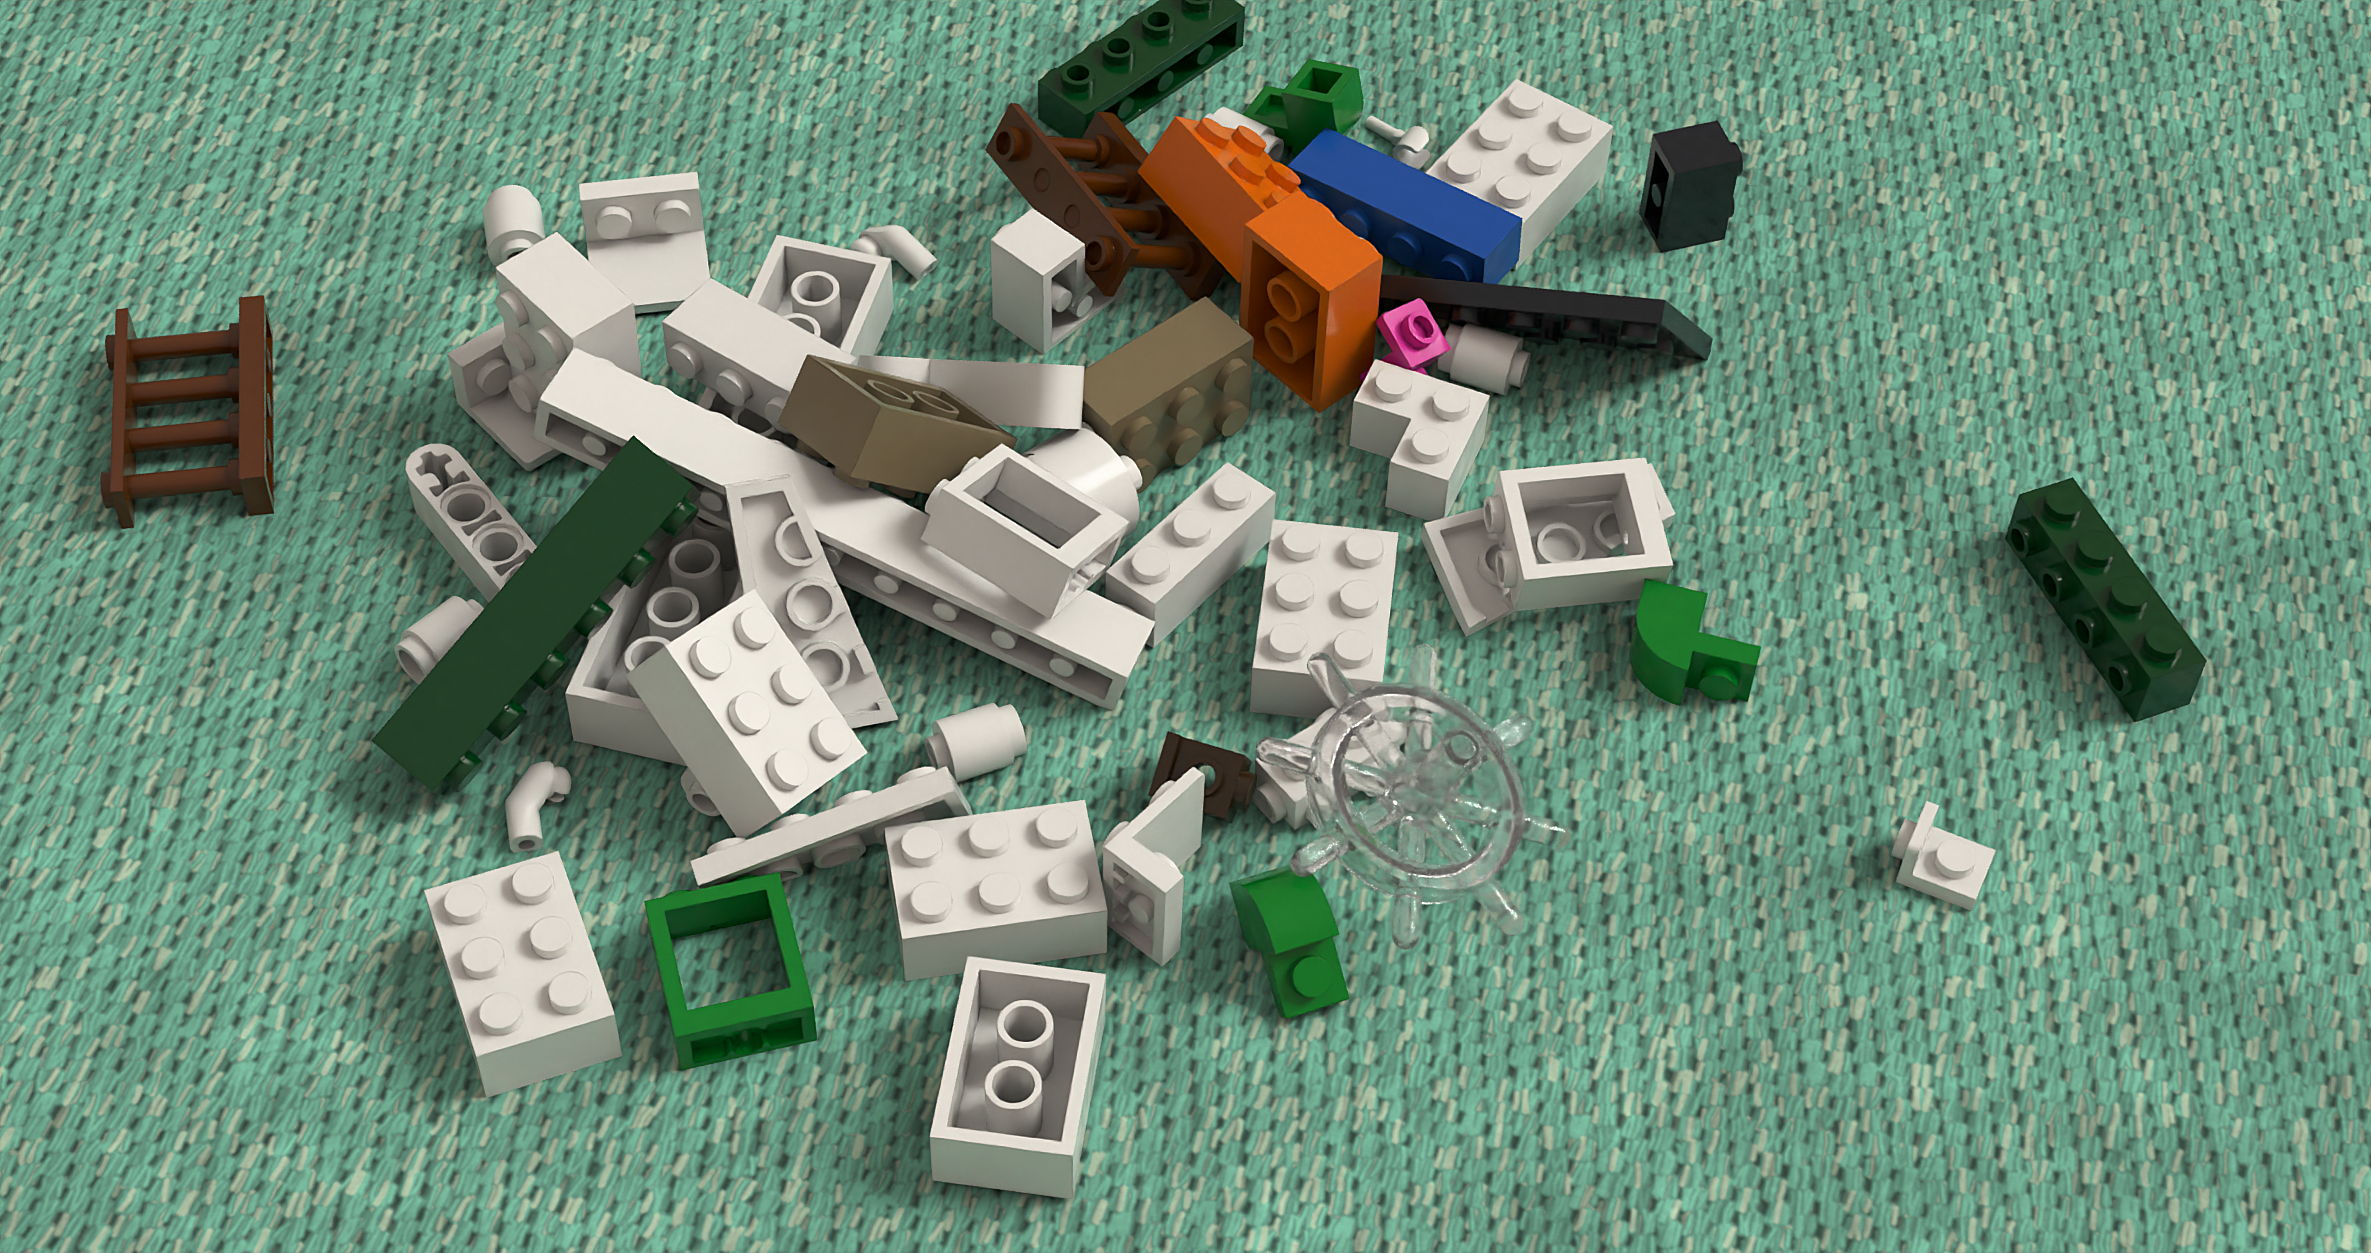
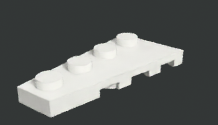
M1652 463L1647 465L1665 530L1671 526L1675 512ZM1612 501L1524 509L1537 564L1616 557L1625 552ZM1484 507L1423 523L1420 537L1452 611L1466 637L1514 612L1509 588L1502 589L1497 579L1496 555L1500 548L1497 535L1487 532L1484 521Z
M782 474L723 485L742 594L744 595L752 589L756 590L850 728L899 720L789 474Z

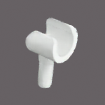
M1374 116L1367 118L1365 127L1387 139L1395 146L1392 152L1394 159L1418 170L1429 159L1430 152L1423 149L1429 142L1428 133L1423 127H1411L1406 133Z

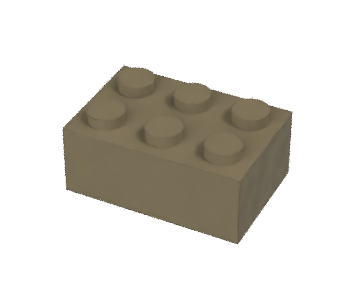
M1206 296L1084 369L1082 422L1087 423L1099 437L1112 447L1118 456H1127L1135 462L1142 476V486L1136 490L1137 494L1144 491L1157 474L1173 464L1185 465L1197 456L1203 445L1219 435L1231 436L1238 432L1249 417L1254 338Z
M811 354L806 355L777 422L799 439L796 444L799 450L814 458L834 464L835 467L832 473L840 480L864 489L869 487L871 481L876 482L888 491L910 499L915 497L916 492L925 493L929 497L940 481L943 479L952 481L960 475L964 466L973 457L981 459L1000 444H1004L1013 450L1018 440L945 388Z

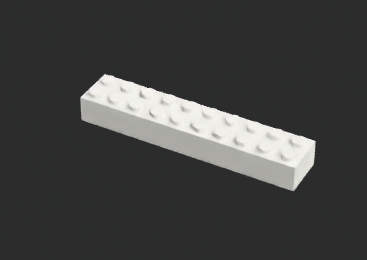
M776 235L748 299L856 357L858 366L859 355L874 356L894 309L891 258ZM708 386L706 387L698 406L711 412L721 413L734 423L768 439L780 441L791 450L827 466L828 461L819 460L799 450L796 447L799 439L793 434H786L777 430L767 419L742 405L735 406L729 403L720 393ZM698 516L677 538L673 539L667 534L651 553L657 560L647 576L633 589L624 585L608 603L614 611L605 625L589 640L565 692L574 741L687 766L625 675L664 646L743 596L732 532Z

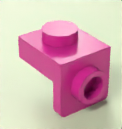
M1418 298L1390 310L1376 320L1380 331L1392 350L1391 353L1380 361L1428 376L1424 368L1451 350L1422 299ZM1370 368L1363 372L1361 375H1359V378L1362 383L1365 380Z

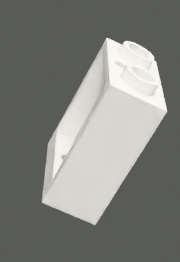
M1000 444L983 458L973 457L970 459L960 475L952 481L943 479L938 483L925 505V512L930 515L921 540L1051 620L1106 573L1130 521L1004 444ZM984 502H986L987 504H989V505H991L992 507L996 508L997 510H999L1000 512L1004 513L1005 515H1007L1008 517L1012 518L1013 520L1017 521L1018 523H1020L1021 525L1025 526L1026 528L1030 529L1031 531H1033L1034 533L1038 534L1039 536L1043 537L1044 539H1046L1047 541L1051 542L1052 544L1056 545L1057 547H1059V549L1055 548L1054 546L1050 545V544L1047 543L1046 541H1044V540H1042L1041 538L1037 537V536L1034 535L1033 533H1031V532H1029L1028 530L1024 529V528L1021 527L1020 525H1018V524H1016L1015 522L1011 521V520L1008 519L1007 517H1005V516H1003L1002 514L998 513V512L995 511L994 509H992V508H990L989 506L985 505Z
M1646 457L1499 471L1492 496L1485 497L1484 499L1485 526L1489 534L1497 535L1500 548L1496 555L1497 579L1502 589L1509 588L1514 611L1636 600L1641 597L1645 579L1666 583L1673 562ZM1612 501L1626 556L1547 564L1536 563L1524 509Z

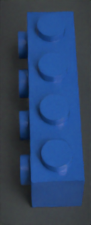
M1327 127L1287 166L1300 178L1301 183L1298 187L1307 197L1325 205L1334 214L1336 220L1355 235L1370 242L1379 253L1433 279L1498 284L1519 261L1523 218Z

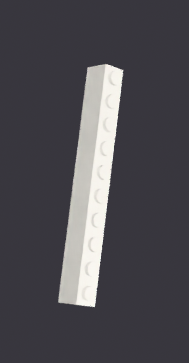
M576 347L573 348L539 399L532 438L603 471L634 435L693 484L701 493V496L694 503L699 508L697 516L730 532L732 531L723 485L789 474L838 583L1097 706L1114 711L1154 627V621L1138 614L1132 608L1114 603L1087 589L1050 620L921 540L930 515L907 505L903 500L894 495L884 494L871 487L864 489L850 485L833 475L834 467H827L791 450L780 441L768 439L734 423L721 413L711 412L675 395L664 386L654 385L618 368L607 359L595 357Z

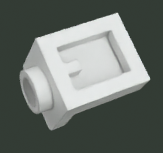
M1926 801L1917 823L1905 818L1894 844L1891 856L1902 860L1896 882L1972 911L1996 850L1934 827L1933 823L1939 805Z

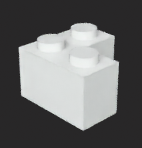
M1033 208L1015 222L1004 225L991 239L992 319L1043 355L1125 293L1124 277L1114 297L1104 296L1085 273V244Z
M1377 359L1374 360L1353 402L1349 446L1391 459L1385 507L1428 521L1448 516L1484 441L1490 395Z

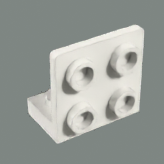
M697 172L579 184L588 261L634 302L635 314L675 310L710 278Z
M501 322L447 353L457 403L526 471H532L562 452L532 438L537 414L533 410L529 413L522 410L511 395L508 383L512 380L509 359L502 346V340L506 338L504 322Z
M1195 767L1188 770L1176 782L1170 780L1164 783L1153 795L1149 806L1130 823L1128 821L1119 823L1109 833L1102 847V886L1108 910L1107 925L1160 966L1165 965L1180 950L1184 876L1180 873L1178 867L1201 847L1205 775Z

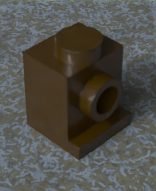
M1168 731L1148 795L1153 797L1155 792L1164 783L1170 780L1176 782L1192 767L1198 769L1202 766H1210L1215 771V780L1209 788L1204 789L1203 815L1232 823L1237 810L1246 812L1249 808L1255 791L1257 774L1249 772L1252 761L1246 755L1185 738Z

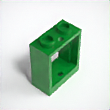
M779 872L763 876H742L730 883L693 891L677 890L661 898L644 901L650 939L681 1071L817 1040L814 1005ZM770 918L788 988L687 1010L671 940Z

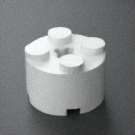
M1082 422L1081 429H1063L1021 454L1036 465L1130 521L1122 540L1135 531L1139 520V501L1136 490L1142 486L1140 470L1129 457L1124 455L1118 456L1112 447L1099 437L1087 423ZM1023 525L1021 526V527H1023L1024 529H1026V530H1028L1029 532H1031V533H1033L1034 535H1036L1037 537H1039V538H1041L1042 540L1046 541V542L1049 543L1050 545H1052V546H1054L1055 548L1059 549V547H1057L1056 545H1054V544H1052L1051 542L1047 541L1046 539H1044L1043 537L1039 536L1038 534L1034 533V532L1031 531L1030 529L1026 528V527L1023 526Z

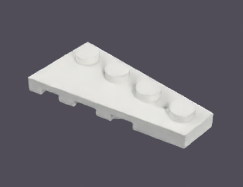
M921 767L900 776L897 780V785L875 793L869 790H860L846 794L835 801L834 808L811 817L807 814H794L784 817L771 825L770 832L748 840L742 837H734L719 841L707 849L708 855L690 862L697 884L701 889L730 883L736 878L747 876V874L763 876L779 872L783 882L800 877L803 874L801 864L813 861L814 865L818 868H831L859 860V857L866 851L865 846L874 843L885 845L884 827L973 814L968 801L947 767L938 770L934 767Z

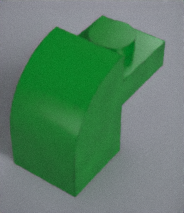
M1307 59L1284 89L1265 85L1242 115L1272 128L1275 136L1283 140L1284 146L1292 147L1295 159L1325 127L1347 136L1358 122L1364 105L1359 69Z
M1645 579L1629 649L1630 663L1639 681L1657 697L1679 706L1681 705L1685 687L1701 690L1704 695L1715 700L1723 701L1735 698L1748 702L1761 646L1699 632L1708 593Z
M1289 864L1229 883L1243 937L1248 948L1261 951L1275 1005L1281 1018L1288 1019L1350 999L1333 939L1334 936L1340 935L1322 887L1307 867Z

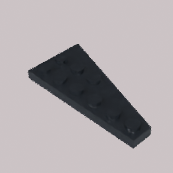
M1389 274L1381 275L1379 310L1390 311L1419 298L1425 302L1433 318L1448 320L1451 323L1465 326L1467 323L1482 327L1488 326L1524 332V340L1537 344L1558 345L1560 337L1579 340L1581 346L1596 350L1613 351L1618 346L1637 349L1639 352L1650 355H1676L1708 360L1711 352L1713 338L1663 299Z

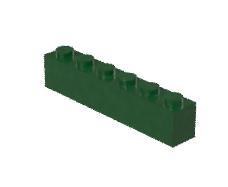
M633 435L371 741L431 792L444 795L451 787L456 792L465 788L482 768L484 762L478 756L491 740L496 737L503 741L522 722L527 714V710L521 705L538 686L543 690H547L564 673L570 663V659L565 656L567 651L581 635L587 640L591 639L609 620L614 610L608 603L624 585L633 589L647 576L657 560L651 555L667 534L675 539L692 523L699 512V508L694 503L701 496V493L693 484Z

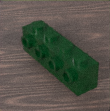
M1235 0L1157 1L1138 15L1128 18L1123 25L1099 41L1090 43L1082 52L1058 68L1051 69L1043 78L1038 80V119L1063 137L1082 139L1097 111L1114 113L1123 125L1126 126L1242 47L1245 7Z
M2072 477L2019 494L2005 540L2132 720L2138 722L2189 705L2207 660Z

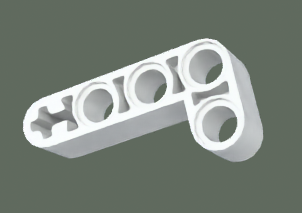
M859 355L858 367L945 388L997 425L1081 429L1085 366Z
M441 443L419 447L410 454L406 460L405 468L414 509L490 603L537 546L458 451L451 446Z

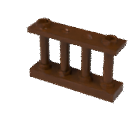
M1009 104L985 150L1034 210L1085 244V273L1104 296L1114 297L1130 268L1165 269L1191 301H1198L1205 296L1207 298L1212 296L1226 272L1225 267L1137 172L1149 154L1114 113L1097 111L1082 139L1047 136L1020 104ZM1067 161H1075L1083 172L1075 171ZM1096 196L1105 197L1113 208L1105 207ZM1127 232L1135 233L1144 244H1136Z
M264 295L239 297V322L230 323L228 330L145 338L136 337L128 308L116 309L115 334L106 335L105 337L108 367L110 371H114L111 471L101 472L100 485L104 506L106 509L115 508L121 529L134 528L135 500L225 490H231L233 496L243 495L249 516L273 514V330ZM232 354L234 359H239V367H230L229 374L138 383L139 362ZM232 398L234 404L239 403V412L229 413L228 419L137 428L138 407ZM232 444L233 449H239V458L229 459L228 465L136 474V453Z

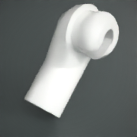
M899 225L867 228L859 234V239L850 245V250L891 258V262L898 261L917 281H920L934 270L938 264V260L912 234Z
M550 761L530 765L506 799L505 811L510 850L514 853L542 848L543 837L539 811L546 799L550 802H561L564 800V794L569 793L571 789V776L564 767H554Z

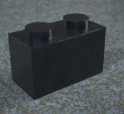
M1718 120L1659 132L1652 136L1639 215L1660 253L1725 239L1728 220L1733 216L1735 210L1733 195L1737 176H1740L1743 171V159L1738 145L1735 142L1729 141Z

